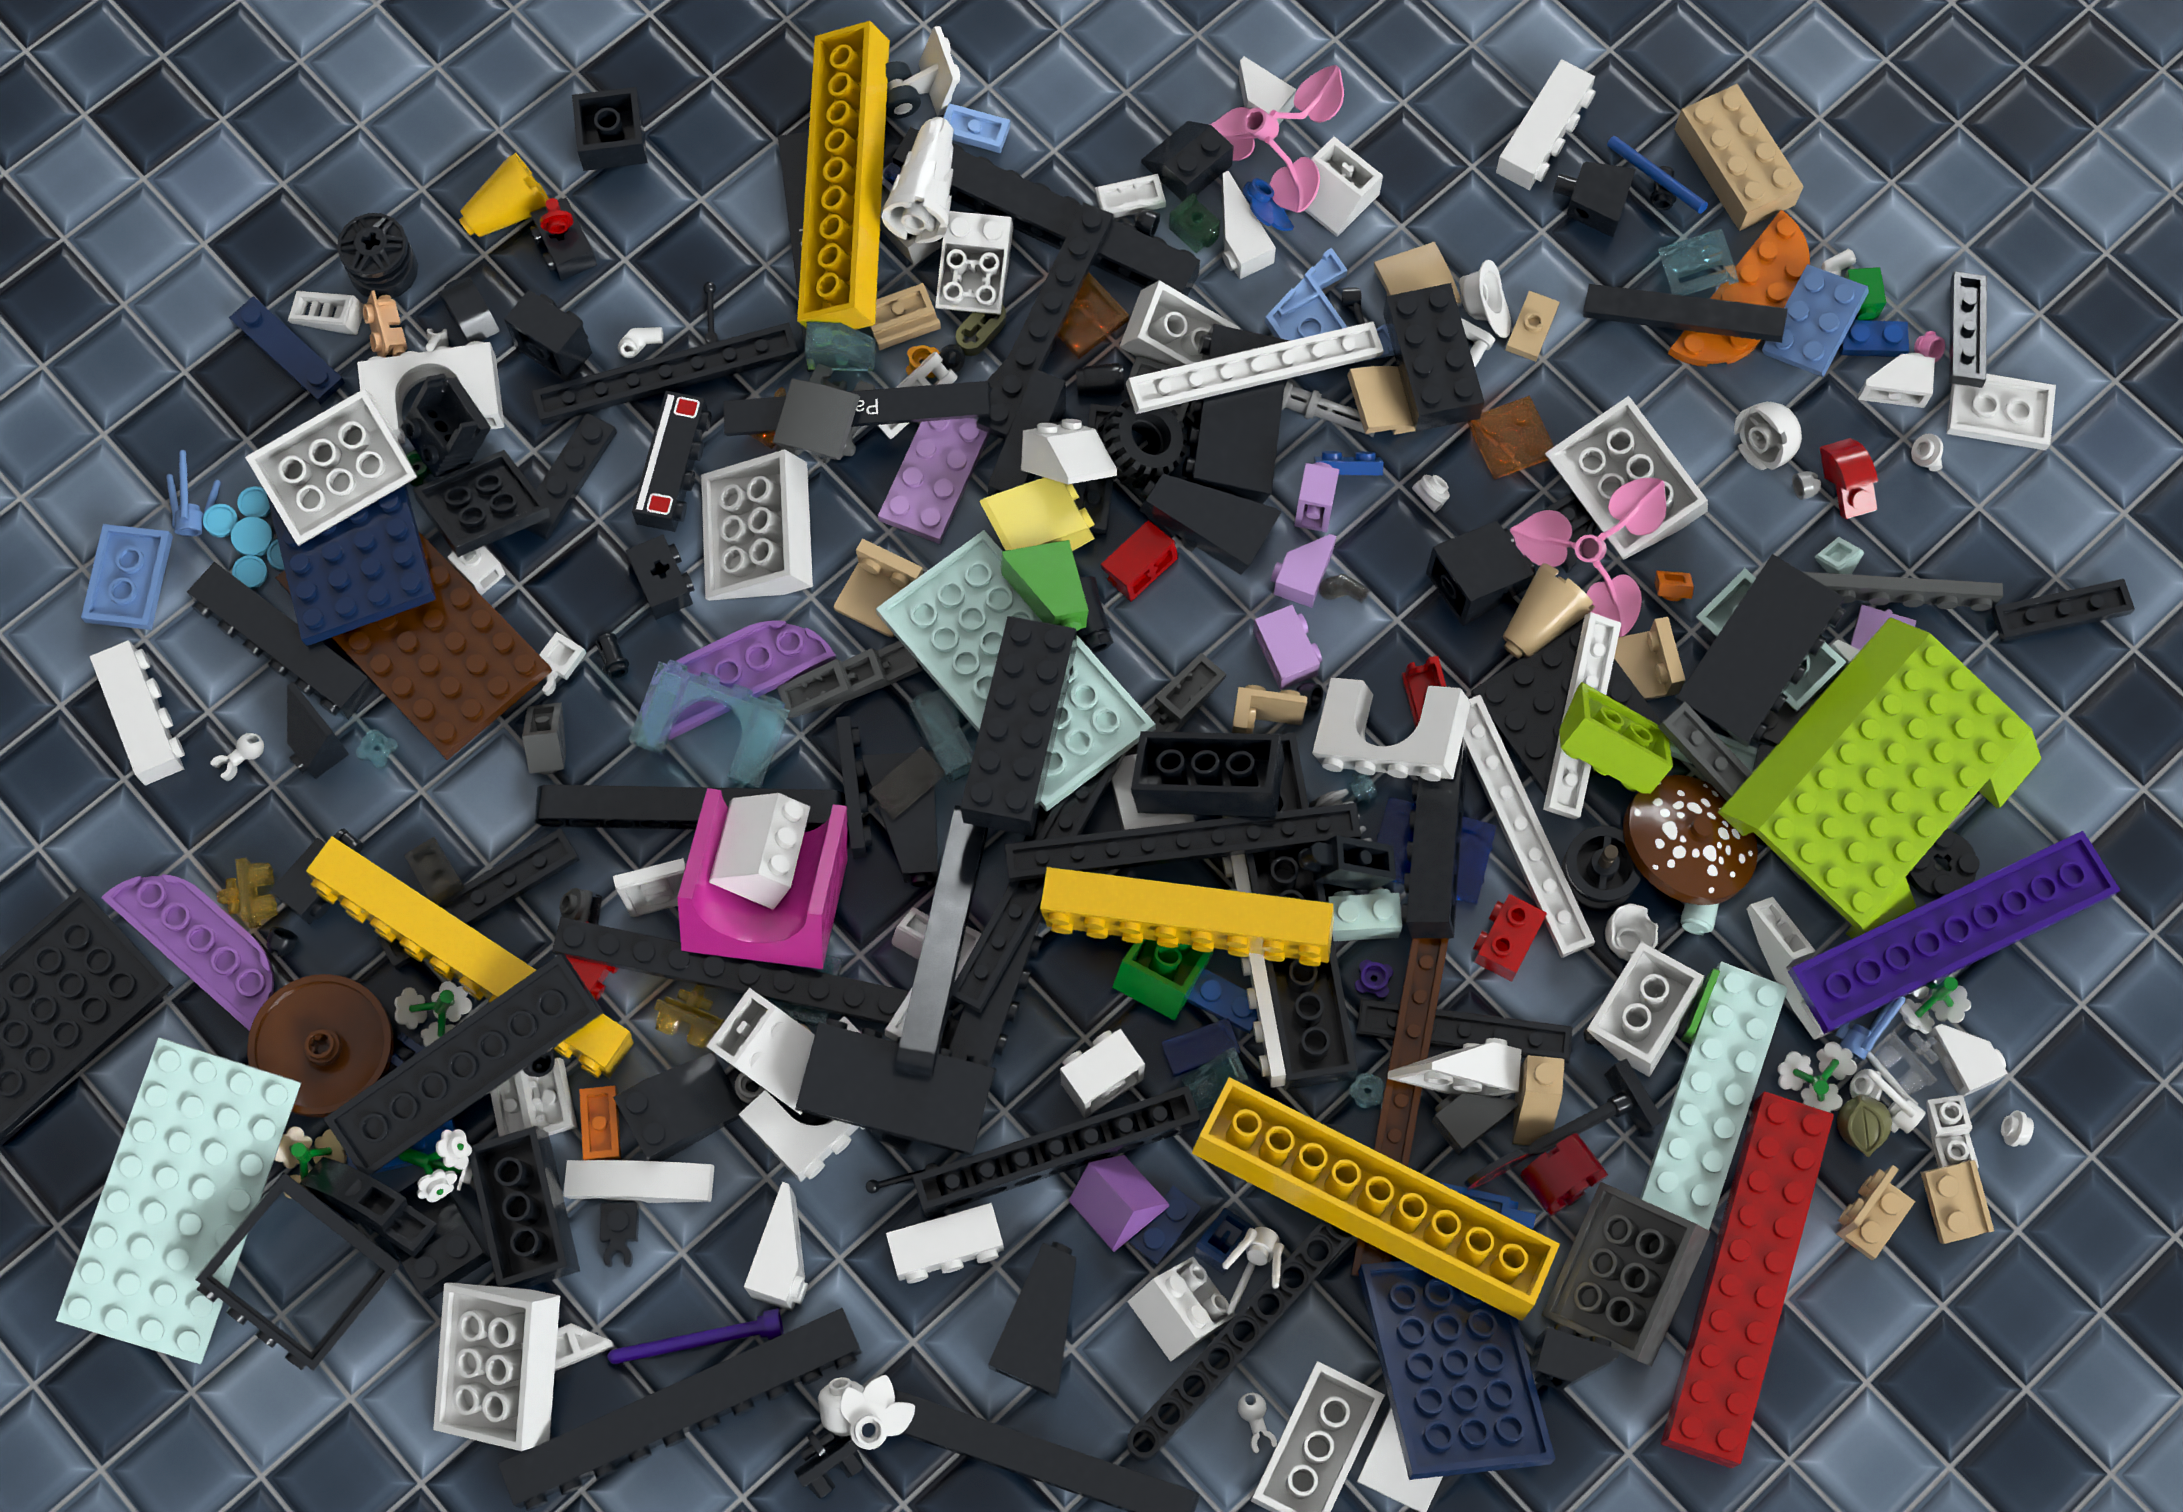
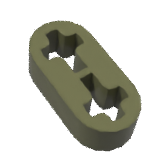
M1002 304L1001 315H997V320L991 318L986 322V313L972 312L959 326L955 335L956 345L963 349L966 356H975L981 353L1004 328L1006 324L1004 305ZM977 332L976 343L969 341L966 344L964 336L971 338Z

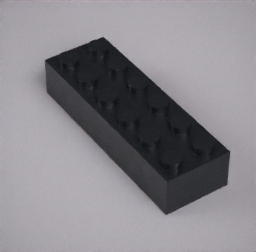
M1011 616L1007 617L960 807L963 823L1028 836L1033 835L1077 650L1076 628Z

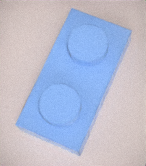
M951 103L948 104L943 117L954 129L953 141L1001 153L1010 129L1009 119Z

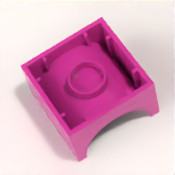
M707 788L677 897L681 950L823 969L848 861L847 806L833 804L828 820L820 827L804 833L791 888L773 910L709 883L728 806L723 800L721 790Z

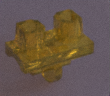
M247 858L235 859L238 888L236 878L226 879V889L216 893L217 902L228 904L229 914L239 913L240 903L241 920L249 922L250 929L261 927L260 920L278 915L277 902L273 894L258 896L257 887L274 884L273 868L269 863L251 864Z
M696 985L692 992L682 988L679 990L677 998L687 1002V1004L667 996L664 1000L658 999L654 1007L655 1010L659 1011L656 1030L673 1036L676 1035L680 1022L684 1021L691 1024L686 1042L699 1048L707 1046L714 1032L719 1030L725 1020L698 1009L700 1007L710 1011L714 1003L703 998L705 987L701 985Z

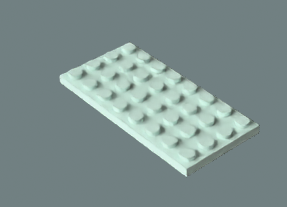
M985 530L876 608L877 615L978 733L1007 617L1011 616L1042 622L1002 576L1000 570L1002 550ZM1078 636L1077 650L1040 805L1046 812L1139 742L1141 731L1153 732L1156 730V724Z
M159 1037L56 1321L201 1364L223 1301L217 1298L213 1303L206 1298L205 1295L197 1290L200 1283L195 1280V1277L260 1201L302 1082ZM247 1235L212 1275L227 1288L230 1286Z

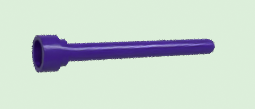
M777 1308L764 1311L763 1315L757 1316L755 1321L613 1349L608 1353V1360L612 1364H618L760 1335L761 1338L768 1337V1340H772L784 1334L780 1310Z

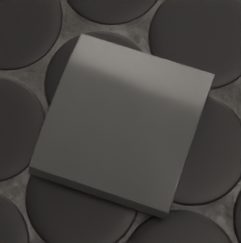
M792 378L773 443L782 447L807 451L815 456L841 460L860 396L837 388Z

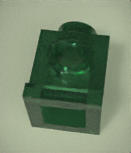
M1192 193L1170 212L1169 229L1195 253H1198L1204 246L1208 248L1216 242L1220 235V220L1197 200V196Z

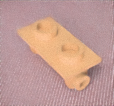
M375 290L371 291L367 304L363 305L364 322L370 324L371 349L373 352H377L378 356L385 358L386 355L400 356L408 347L402 327L390 328V325H399L401 322L396 301L391 299L390 295H382L377 299Z

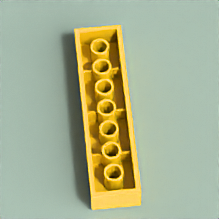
M1047 867L1040 906L1047 927H1052L1051 930L1060 934H1072L1073 930L1087 932V936L1105 939L1109 934L1122 936L1121 939L1130 943H1142L1143 939L1155 940L1158 945L1168 948H1176L1178 944L1192 945V949L1200 952H1213L1214 948L1228 950V954L1237 957H1248L1249 953L1263 954L1264 959L1276 962L1284 961L1285 957L1299 959L1300 964L1307 966H1320L1321 962H1329L1334 925V903Z

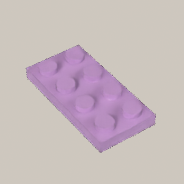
M974 418L921 422L878 514V520L941 544L990 433L978 429L976 425L977 419Z

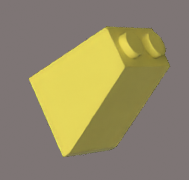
M1044 477L979 501L1006 551L1069 540L1071 549L1074 551L1095 539L1089 529L1095 524L1085 507L1081 510L1078 509L1074 500L1080 497L1073 484H1065Z

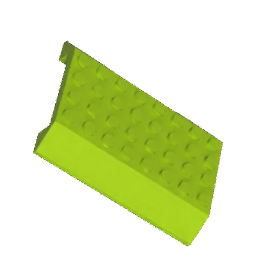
M1890 617L1730 797L1718 813L1742 836L1754 832L1852 925L1846 934L1853 939L1913 911L1916 908V904L1906 880L1907 874L1978 791L1997 809L2000 808L2039 763L2041 756L2032 728L1931 633Z

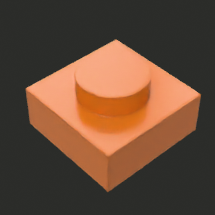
M1656 570L1654 583L1658 596H1662L1670 601H1680L1682 598L1692 599L1694 585L1690 573Z

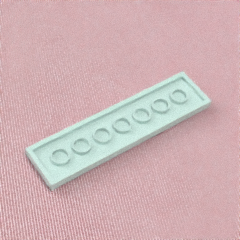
M1722 961L1717 966V970L1720 971L1694 1035L1640 1196L1641 1200L1694 1222L1707 1230L1710 1229L1787 993L1786 986Z

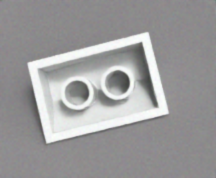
M780 793L733 798L729 804L709 883L774 910L791 888L810 806Z
M1640 942L1587 1028V1031L1618 1060L1622 1061L1627 1058L1632 1068L1650 1077L1702 991L1704 975Z

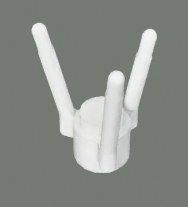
M1870 1051L1866 1057L1876 1070L1881 1072V1076L1885 1080L1872 1069L1868 1070L1867 1074L1894 1101L1888 1108L1892 1118L1891 1131L1895 1133L1901 1128L1908 1134L1918 1125L1926 1112L1918 1106L1919 1103L1907 1094Z
M1267 1227L1249 1228L1245 1238L1222 1264L1224 1269H1228L1246 1250L1249 1262L1226 1313L1229 1316L1233 1315L1256 1265H1265L1273 1258L1272 1287H1279L1281 1255L1285 1246L1279 1243V1236L1276 1232Z

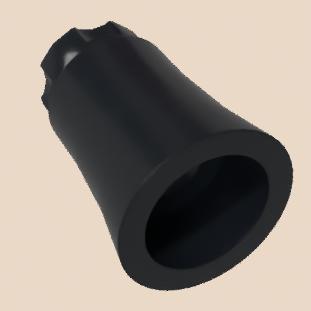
M1088 576L1080 578L1089 610L1086 628L1076 631V635L1092 653H1098L1107 649L1114 642L1109 633L1111 628L1100 600L1096 577Z

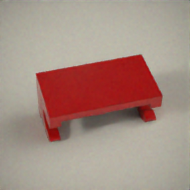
M1148 520L1101 563V568L1109 575L1107 578L1108 582L1132 602L1178 559L1175 541Z
M1438 656L1429 657L1426 660V664L1416 666L1415 662H1411L1407 665L1406 671L1401 674L1415 729L1421 718L1428 686L1447 687Z

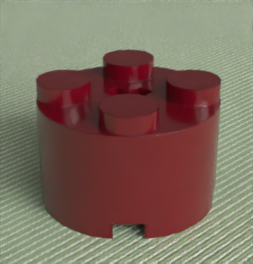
M1577 1133L1557 1143V1147L1550 1152H1544L1531 1162L1520 1175L1526 1186L1550 1217L1566 1205L1571 1206L1586 1195L1585 1189L1589 1186L1591 1188L1608 1176L1604 1167Z

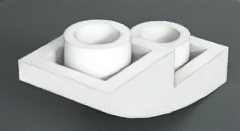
M1963 1095L1927 1100L1929 1128L1938 1168L1966 1162L1967 1160H1975L1978 1169L1979 1165L1969 1134L1972 1130V1125Z

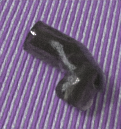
M1345 574L1326 578L1319 586L1320 595L1328 600L1348 595L1363 603L1370 592L1369 588Z

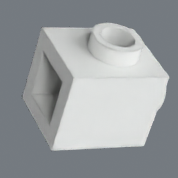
M484 546L460 557H457L452 550L451 554L447 557L450 564L481 596L506 575L500 562Z

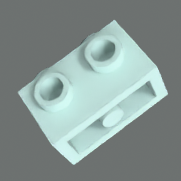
M1388 889L1371 890L1367 895H1355L1353 891H1340L1328 898L1327 903H1334L1332 933L1334 941L1399 937L1402 929L1399 893H1390Z

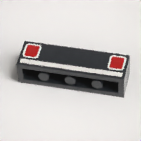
M670 391L665 392L632 509L637 525L676 532L678 521L683 522L687 510V503L684 502L686 492L692 491L695 482L694 463L695 461H700L703 453L702 434L703 431L709 430L712 413L707 409L705 398Z

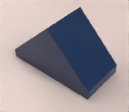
M1224 1208L1196 1244L1194 1255L1224 1275L1228 1269H1224L1222 1264L1245 1238L1248 1229H1254L1255 1227L1227 1208Z

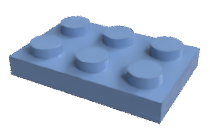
M1807 264L1784 307L1788 308L1782 343L1766 341L1762 348L1763 354L1824 377L1869 293L1868 286Z
M103 524L81 619L85 623L152 630L173 539L172 534L169 531Z

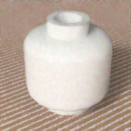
M845 1377L833 1379L820 1391L818 1396L820 1418L823 1427L838 1436L850 1435L851 1424L841 1413L840 1403L846 1387L854 1388L861 1393L864 1390L862 1385Z

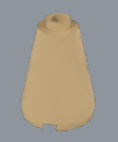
M1543 563L1538 568L1503 635L1506 641L1504 648L1517 659H1520L1522 655L1531 657L1595 608L1592 605L1593 601L1579 586L1569 578L1565 580L1562 577H1555L1559 570L1546 563Z

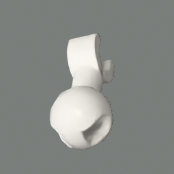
M246 733L237 740V749L228 756L220 755L213 758L210 764L215 768H220L221 765L227 764V770L221 774V778L226 781L232 780L236 776L237 766L245 759L254 760L261 756L264 751V742L259 735Z
M1254 1392L1243 1395L1237 1407L1241 1418L1250 1424L1253 1433L1250 1441L1252 1451L1254 1453L1259 1452L1257 1440L1260 1437V1431L1263 1436L1270 1440V1445L1276 1447L1277 1440L1271 1432L1267 1431L1263 1419L1267 1410L1264 1398ZM1252 1395L1254 1397L1252 1405L1246 1403V1396Z

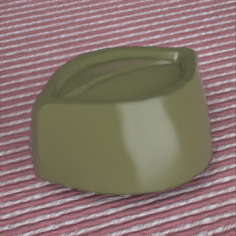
M1859 1094L1845 1103L1840 1109L1837 1116V1128L1847 1144L1870 1157L1888 1139L1892 1129V1118L1889 1110L1883 1103L1872 1097Z

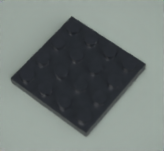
M1584 618L1531 657L1525 655L1471 691L1472 697L1481 695L1498 733L1545 797ZM1614 659L1606 696L1659 725L1661 720ZM1592 765L1589 778L1598 773Z

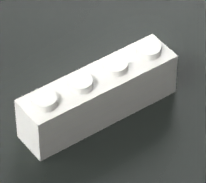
M1561 59L1502 152L1496 173L1528 190L1532 188L1536 180L1541 182L1550 167V164L1547 162L1551 155L1557 157L1565 143L1563 136L1566 131L1572 133L1581 116L1578 114L1581 107L1587 109L1596 92L1592 90L1595 76Z
M128 640L90 656L137 778L146 786L184 770L180 757L185 756L184 750L178 738H172L169 728L173 726V722L165 707L160 708L157 698L162 697V694L155 679H149L146 669L150 668V663L143 649L137 650Z

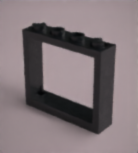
M283 1172L199 1272L195 1280L200 1283L197 1290L214 1303L217 1298H220L230 1306L226 1313L242 1325L247 1321L255 1325L259 1329L255 1335L271 1348L278 1343L286 1349L288 1353L285 1358L290 1363L297 1366L300 1370L308 1366L314 1371L399 1267L400 1263ZM283 1191L380 1267L311 1352L212 1276Z

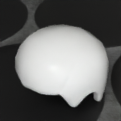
M1632 903L1620 906L1606 924L1604 934L1609 948L1619 958L1626 961L1630 960L1640 942L1652 948H1655L1658 944V924L1650 920L1647 914L1648 909L1644 906Z

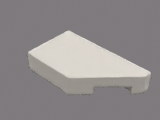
M572 1323L558 1328L555 1371L612 1349L614 1344L611 1340Z

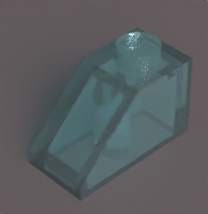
M807 322L805 356L808 369H815L819 363L833 370L874 372L875 338L842 323Z

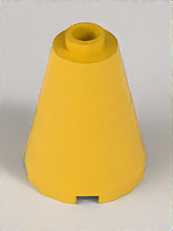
M517 153L508 156L460 210L463 217L459 221L470 236L475 233L478 237H482L532 217L531 212L545 207L546 201L550 199Z

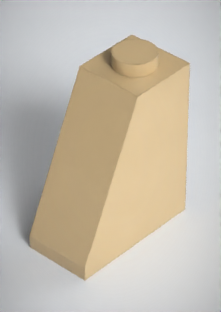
M1531 1055L1526 1057L1520 1067L1519 1092H1515V1102L1518 1104V1107L1514 1111L1512 1144L1530 1146L1536 1139L1553 1131L1563 1094L1564 1059Z

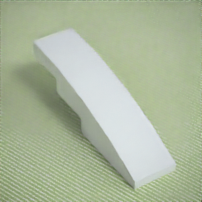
M1774 897L1750 904L1747 911L1758 943L1777 983L1786 986L1787 993L1785 997L1795 1014L1814 1040L1837 1031L1839 1027L1826 1034L1823 1033L1788 973L1792 967L1807 961L1814 954V948Z
M567 1160L563 1196L569 1199L641 1200L646 1203L711 1202L715 1166L711 1164L659 1161Z

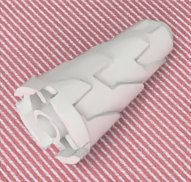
M934 117L922 125L912 150L906 156L901 173L895 179L882 211L883 223L889 231L905 240L908 233L916 235V243H930L941 239L946 234L949 223L952 198L949 193L953 175L951 163L954 129L942 117Z

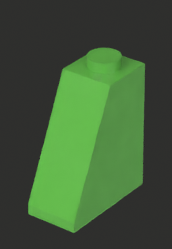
M1069 540L1002 551L1000 566L1002 576L1042 622L1076 628V631L1086 628L1089 610Z

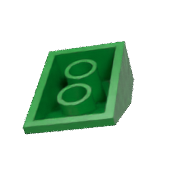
M1143 939L1142 943H1134L1122 960L1112 988L1175 1021L1216 948H1214L1213 952H1200L1192 949V945L1178 944L1176 948H1168L1158 945L1155 940Z

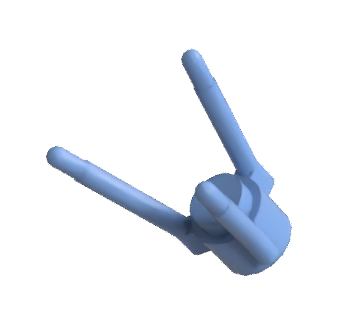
M180 450V505H178L173 475L167 474L166 476L173 516L172 528H174L176 534L181 536H199L202 534V527L205 528L203 524L204 513L215 504L221 482L220 480L214 481L203 513L198 505L188 503L186 451Z
M1901 996L1897 1001L1895 1000L1884 1005L1869 1029L1858 1024H1854L1852 1029L1848 1028L1849 1023L1840 1026L1835 1036L1842 1039L1839 1044L1841 1048L1849 1049L1854 1058L1864 1061L1876 1040L1904 1004L1905 997Z

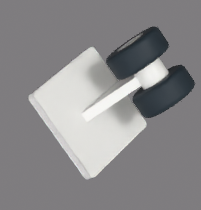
M940 26L933 27L919 61L921 72L912 76L910 68L906 63L901 61L886 63V77L888 79L887 117L901 119L912 115L921 105L919 94L929 93L936 115H944L948 104L952 100L956 85L960 82V71L952 60L949 40L944 37Z

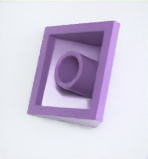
M1125 1155L1089 1162L1069 1199L1070 1204L1113 1252L1169 1207V1203Z

